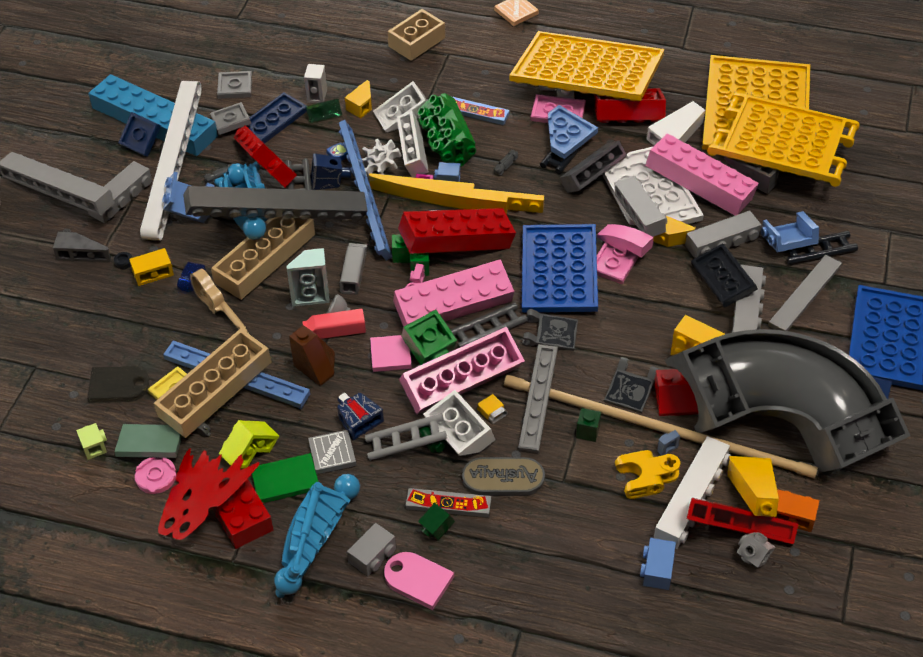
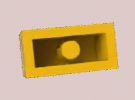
M165 248L129 259L138 286L174 276L172 264Z

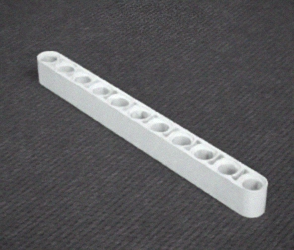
M182 81L180 84L140 229L142 240H162L169 216V212L163 210L164 203L162 198L166 192L164 185L167 177H170L174 171L178 172V181L201 96L202 87L200 81Z

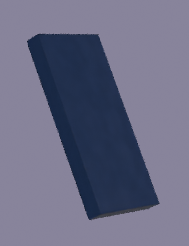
M283 92L249 117L251 124L246 126L265 144L306 113L308 106Z

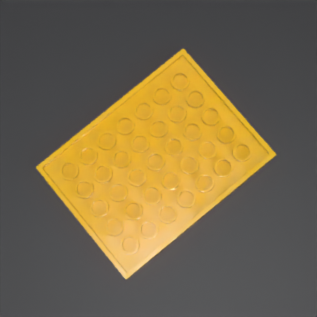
M538 31L510 73L509 81H514L518 84L527 83L533 86H547L551 89L560 88L565 91L573 90L584 94L592 93L598 96L606 95L617 99L625 98L631 101H641L664 56V49Z
M711 55L702 149L707 150L709 145L712 144L717 129H731L735 117L728 119L724 116V112L729 107L732 94L735 92L809 109L810 64ZM742 102L738 103L735 109H740ZM725 138L720 141L719 146L723 147Z

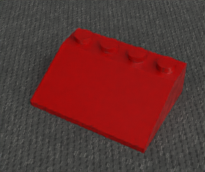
M647 88L641 101H631L625 98L617 99L612 96H598L594 94L596 119L602 123H608L610 120H617L619 123H625L627 120H634V122L638 123L644 122V120L658 122L665 118L666 99L660 88Z

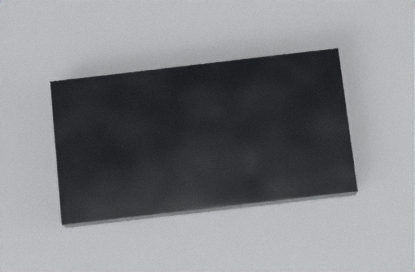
M723 243L691 261L693 267L724 308L758 290L754 281Z

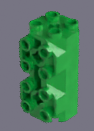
M446 93L441 94V96L431 95L418 109L419 122L422 128L428 131V142L432 151L440 154L443 162L460 163V167H462L475 155V141L455 99Z

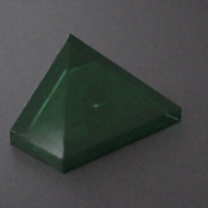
M339 99L306 106L310 123L342 115Z

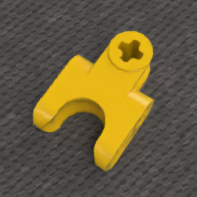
M649 450L619 456L615 460L616 469L623 474L634 473L639 476L638 479L631 480L626 484L624 489L626 497L635 499L662 492L664 490V483H671L678 479L679 458L673 454L653 457L652 452Z

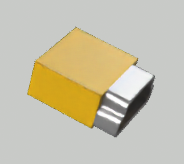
M494 394L477 404V410L492 424L508 414L504 409V404Z

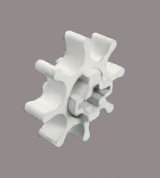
M376 139V146L373 149L362 148L367 156L362 161L364 167L367 166L365 171L368 177L369 173L372 174L374 171L384 175L383 172L387 167L397 169L393 159L401 157L402 154L398 148L394 149L395 144L392 139L384 146H382L379 139Z

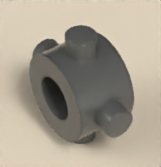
M205 423L196 428L197 433L203 437L211 435V429Z

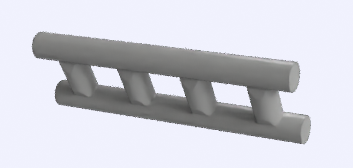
M440 413L365 435L367 443L373 441L374 451L368 453L369 460L447 439L446 431L439 432L438 422L444 421L443 414ZM430 425L432 435L420 438L419 428ZM411 430L412 440L401 443L400 433ZM392 436L393 446L382 449L380 439Z

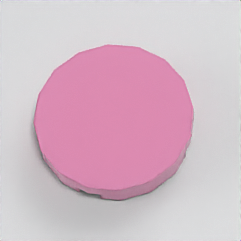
M149 457L142 461L135 470L137 486L140 490L149 494H158L168 490L176 479L175 466L167 458Z

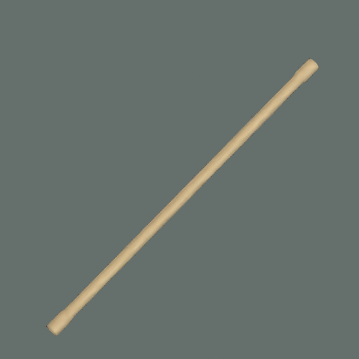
M507 374L504 386L527 392L530 390L531 382ZM555 389L550 390V399L584 409L599 411L601 414L669 434L676 430L680 438L703 444L706 437L709 436ZM709 436L730 445V453L743 457L771 458L773 466L815 479L818 469L816 466L792 461Z

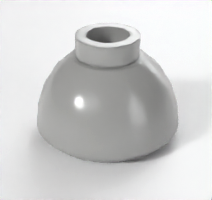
M337 294L333 298L327 313L348 311L350 308L347 307L345 299Z

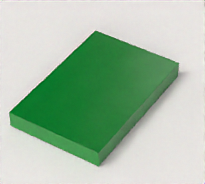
M311 453L259 465L252 473L256 493L262 503L308 493L311 486L318 482Z

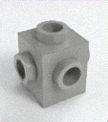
M753 532L748 535L745 534L738 543L740 547L737 553L742 556L741 559L744 562L760 567L766 564L776 547L769 543L767 537L763 534Z

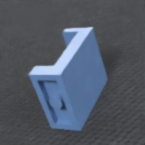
M804 211L796 213L795 223L773 227L767 220H763L761 235L777 252L819 243V227Z

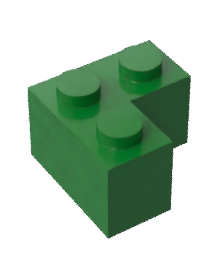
M401 234L392 235L393 263H410L411 271L415 270L416 264L424 265L425 276H429V253L410 254Z

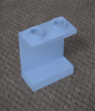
M174 171L165 181L164 187H166V192L162 198L164 203L163 210L204 223L209 216L194 217L193 215H186L183 194L187 187L191 185L177 181L178 172ZM207 183L206 187H214V185Z

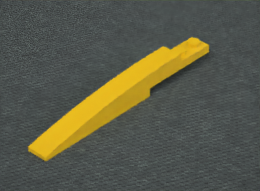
M369 173L371 189L431 204L459 209L503 208L506 215L507 210L543 213L544 195L474 189V183Z

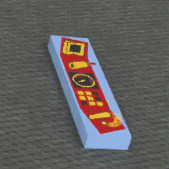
M453 97L462 116L504 125L509 116V110Z

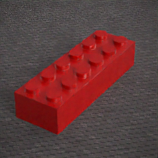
M503 208L403 212L398 227L410 254L510 249L516 234Z

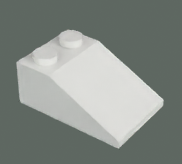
M412 81L373 110L383 129L386 132L398 129L397 116L409 111H413L419 121L418 109L427 99L415 82Z

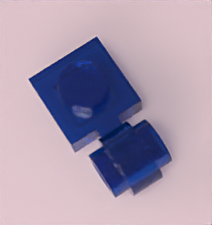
M187 262L181 277L178 279L177 288L185 292L193 291L190 275L201 268L206 271L205 265Z

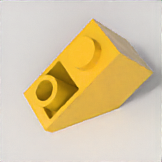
M368 80L345 97L346 111L360 119L372 110L370 82Z

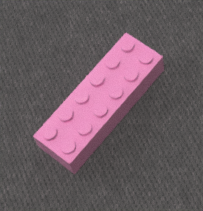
M666 134L650 150L645 165L735 216L753 199L759 184L750 177L737 172L735 169L726 166L669 134Z
M500 259L395 290L393 302L404 327L434 310H437L444 322L512 302L514 289Z
M505 327L403 373L399 381L416 414H419L433 407L452 391L456 390L459 395L519 368L525 360L508 328Z

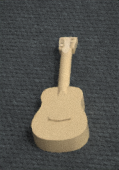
M201 268L190 275L192 287L200 300L209 307L212 313L224 311L238 329L241 328L247 332L246 326H244L242 321L224 301L221 291L215 286L207 272Z

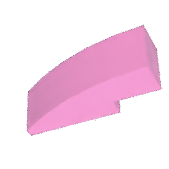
M608 224L597 234V238L627 254L631 251L641 258L653 246L652 236L623 225Z

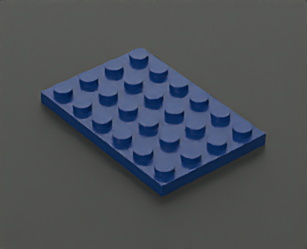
M596 224L523 225L522 312H527L529 309L537 312H598Z
M858 285L849 356L859 362L873 377L892 381L891 384L923 390V296Z

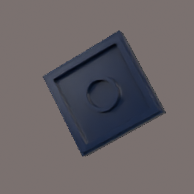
M131 112L118 143L148 157L161 125Z

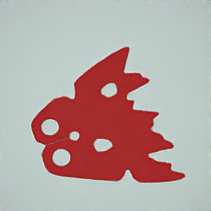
M188 449L175 479L179 484L175 485L170 491L160 519L158 533L167 536L173 532L172 536L174 539L182 540L205 521L208 516V509L221 506L251 476L260 462L240 470L244 461L241 454L229 469L223 472V468L218 470L222 454L209 462V456L206 455L207 452L204 450L192 468L194 455L190 456L191 449ZM229 478V482L220 489L219 484L222 480ZM189 489H191L192 493L190 498L184 501L183 497L185 493ZM188 509V513L183 515V512ZM174 517V524L166 529L164 527L166 521ZM190 522L188 530L180 533L179 530L182 524Z

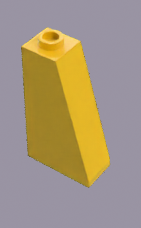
M729 456L727 476L755 516L776 517L779 497L771 458Z

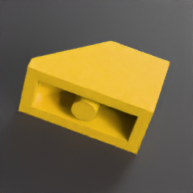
M666 216V232L653 236V241L666 247L685 244L687 233L694 231L696 227Z

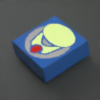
M341 142L326 149L329 156L339 157L341 160L347 158L348 152Z

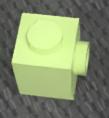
M96 423L76 430L87 460L107 453L104 442L107 441L103 429H98Z

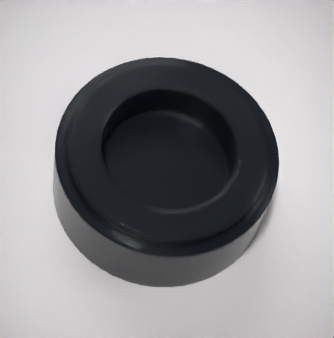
M128 252L118 253L114 257L115 266L121 270L130 268L129 259L132 258V255Z

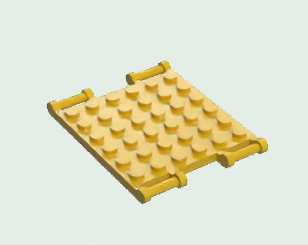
M735 92L732 94L729 107L724 112V116L728 119L735 117L734 123L730 130L722 128L716 130L715 138L712 144L709 145L707 153L710 156L718 154L730 159L734 158L746 163H754L763 167L778 169L782 172L786 171L798 176L830 182L832 186L837 187L841 183V174L843 169L846 168L847 161L844 158L836 157V150L839 143H843L847 148L853 146L854 136L860 124L855 120ZM742 102L740 109H735L737 104ZM844 127L849 128L848 135L842 134ZM725 138L723 147L719 146L720 141ZM831 165L836 166L834 174L829 173Z

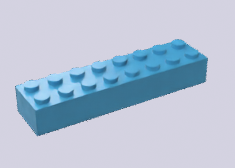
M111 74L88 93L93 109L127 124L131 112L160 124L161 127L156 138L165 142L175 105L174 102ZM196 113L186 152L198 156L218 137L214 120Z

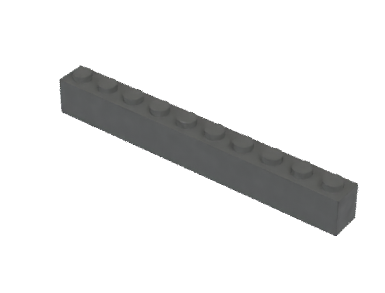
M188 186L183 194L186 215H193L194 217L205 215L212 217L229 216L231 218L245 216L248 218L265 217L267 219L283 217L284 219L317 218L319 220L352 219L357 221L362 219L368 211L365 193L355 191Z

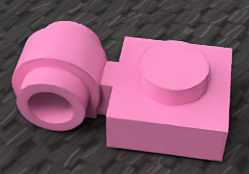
M416 264L415 270L411 271L410 282L412 283L407 284L406 287L424 281V265Z

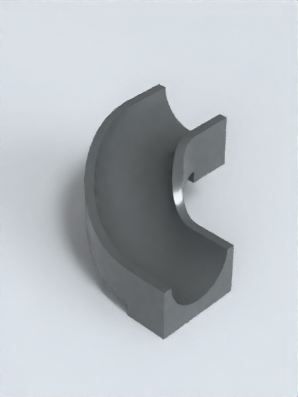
M768 329L738 331L715 337L665 359L668 367L676 368L685 377L694 393L699 411L698 423L694 426L696 432L701 433L717 428L744 415L756 414L778 417L790 422L799 429L816 467H818L819 473L843 468L910 436L894 398L887 399L879 384L859 362L827 342L807 335Z

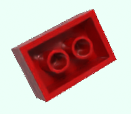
M230 479L222 481L219 484V488H223ZM248 479L221 506L211 507L235 549L274 531L271 516Z

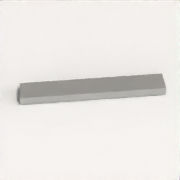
M825 255L772 317L768 326L774 330L788 331L841 268L842 263Z
M538 344L518 447L519 451L539 453L558 347Z

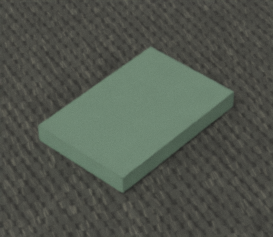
M123 424L115 448V456L177 458L182 435L169 425Z

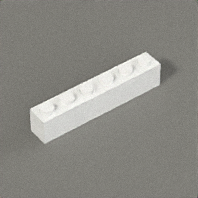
M709 436L706 437L656 525L655 539L676 542L675 549H678L681 542L685 543L689 534L687 530L689 527L693 528L696 521L686 519L691 498L704 500L706 496H711L715 486L713 484L714 481H719L723 472V465H728L729 456H731L728 454L730 445Z

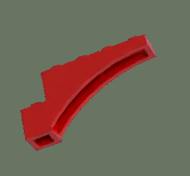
M246 125L236 131L235 140L281 185L286 187L297 176Z
M694 497L691 498L686 518L749 534L759 532L767 538L794 544L799 523L776 517L755 516L752 511Z

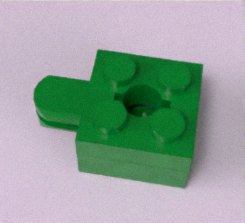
M437 310L404 326L401 337L420 365L454 350L457 339Z

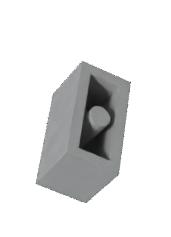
M375 523L347 551L348 563L366 576H369L373 571L375 572L379 569L386 557H390L396 549L395 536Z

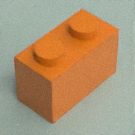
M777 489L779 501L776 518L799 523L798 529L812 532L820 500Z

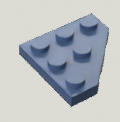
M560 105L548 113L551 152L563 159L598 133V127Z

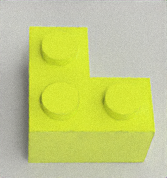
M238 420L228 439L223 443L219 454H222V457L230 465L242 454L244 461L241 468H246L256 452H270L279 435L266 422Z

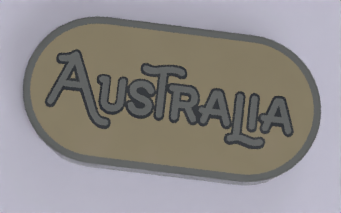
M480 457L469 461L465 465L462 472V481L464 486L476 495L527 496L536 493L543 486L545 471L539 462L527 457Z

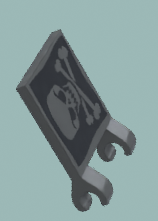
M533 309L527 311V322H539L537 336L529 332L524 333L522 342L524 346L540 344L574 351L577 319L540 314Z
M621 357L604 402L642 414L653 387L658 367L651 366L646 378L626 372L628 358Z

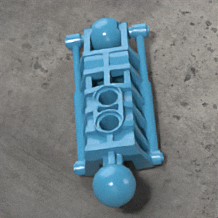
M257 161L249 164L250 166L239 163L232 164L227 172L223 173L224 177L215 179L214 183L216 187H233V185H236V188H265L264 183H261L260 174L258 173L260 164ZM245 216L233 218L249 239L256 240L264 236L266 232V223L264 221L267 218H248Z
M342 474L335 481L334 490L323 486L320 482H316L311 486L295 513L287 532L282 555L284 568L280 569L274 578L275 594L277 597L283 598L285 595L294 594L300 589L303 575L328 539L350 500L359 494L360 483L354 475Z

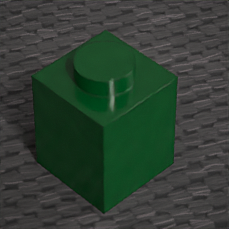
M581 408L577 422L576 438L596 442L600 428L601 412Z
M434 503L418 522L423 527L421 531L427 537L431 538L434 536L439 540L455 521L445 510Z

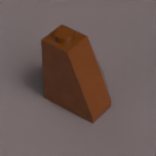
M304 325L289 336L293 365L319 386H322L334 376L335 351L319 336Z

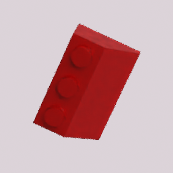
M677 369L656 370L654 388L659 416L699 414L694 393L685 377Z

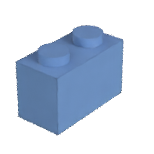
M650 538L649 546H644L643 558L647 559V562L641 566L640 577H644L643 586L669 590L676 542Z

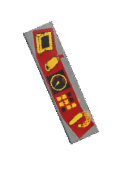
M409 488L406 509L428 511L436 503L448 514L489 518L491 496Z

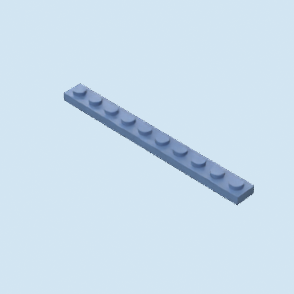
M346 120L339 122L341 128L339 133L345 141L343 146L348 152V155H346L347 159L352 164L350 169L356 177V180H354L355 185L360 192L365 193L368 210L366 221L372 229L370 234L374 242H376L374 247L379 256L382 255L387 261L392 258L391 250L353 129Z

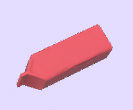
M363 309L313 315L307 321H302L304 326L321 339L366 333Z

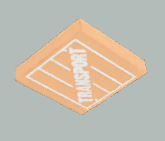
M506 0L494 6V11L512 26H516L539 14V10L527 0Z

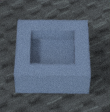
M676 430L660 437L657 451L661 456L678 448L680 435Z

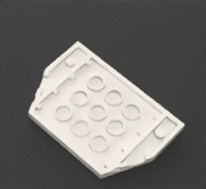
M653 147L629 152L623 160L617 162L603 173L608 187L630 225L636 224L615 196L614 182L631 176H635L638 182L641 181L644 190L649 192L652 201L657 203L662 214L664 213L666 216L686 224L703 220L704 215L688 189L645 166L649 152Z

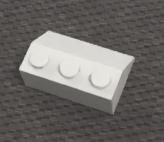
M456 390L452 391L423 414L425 418L440 413L443 414L444 421L438 422L439 432L446 431L447 439L445 440L459 456L479 453L495 441L491 428Z

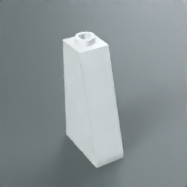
M692 101L649 126L647 141L655 146L666 134H669L685 143L703 123L705 110Z

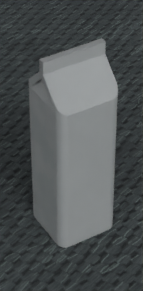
M349 243V246H347L340 279V292L343 294H359L366 259V244Z

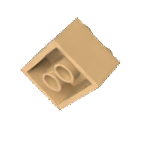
M421 9L388 31V46L412 61L445 39V22Z

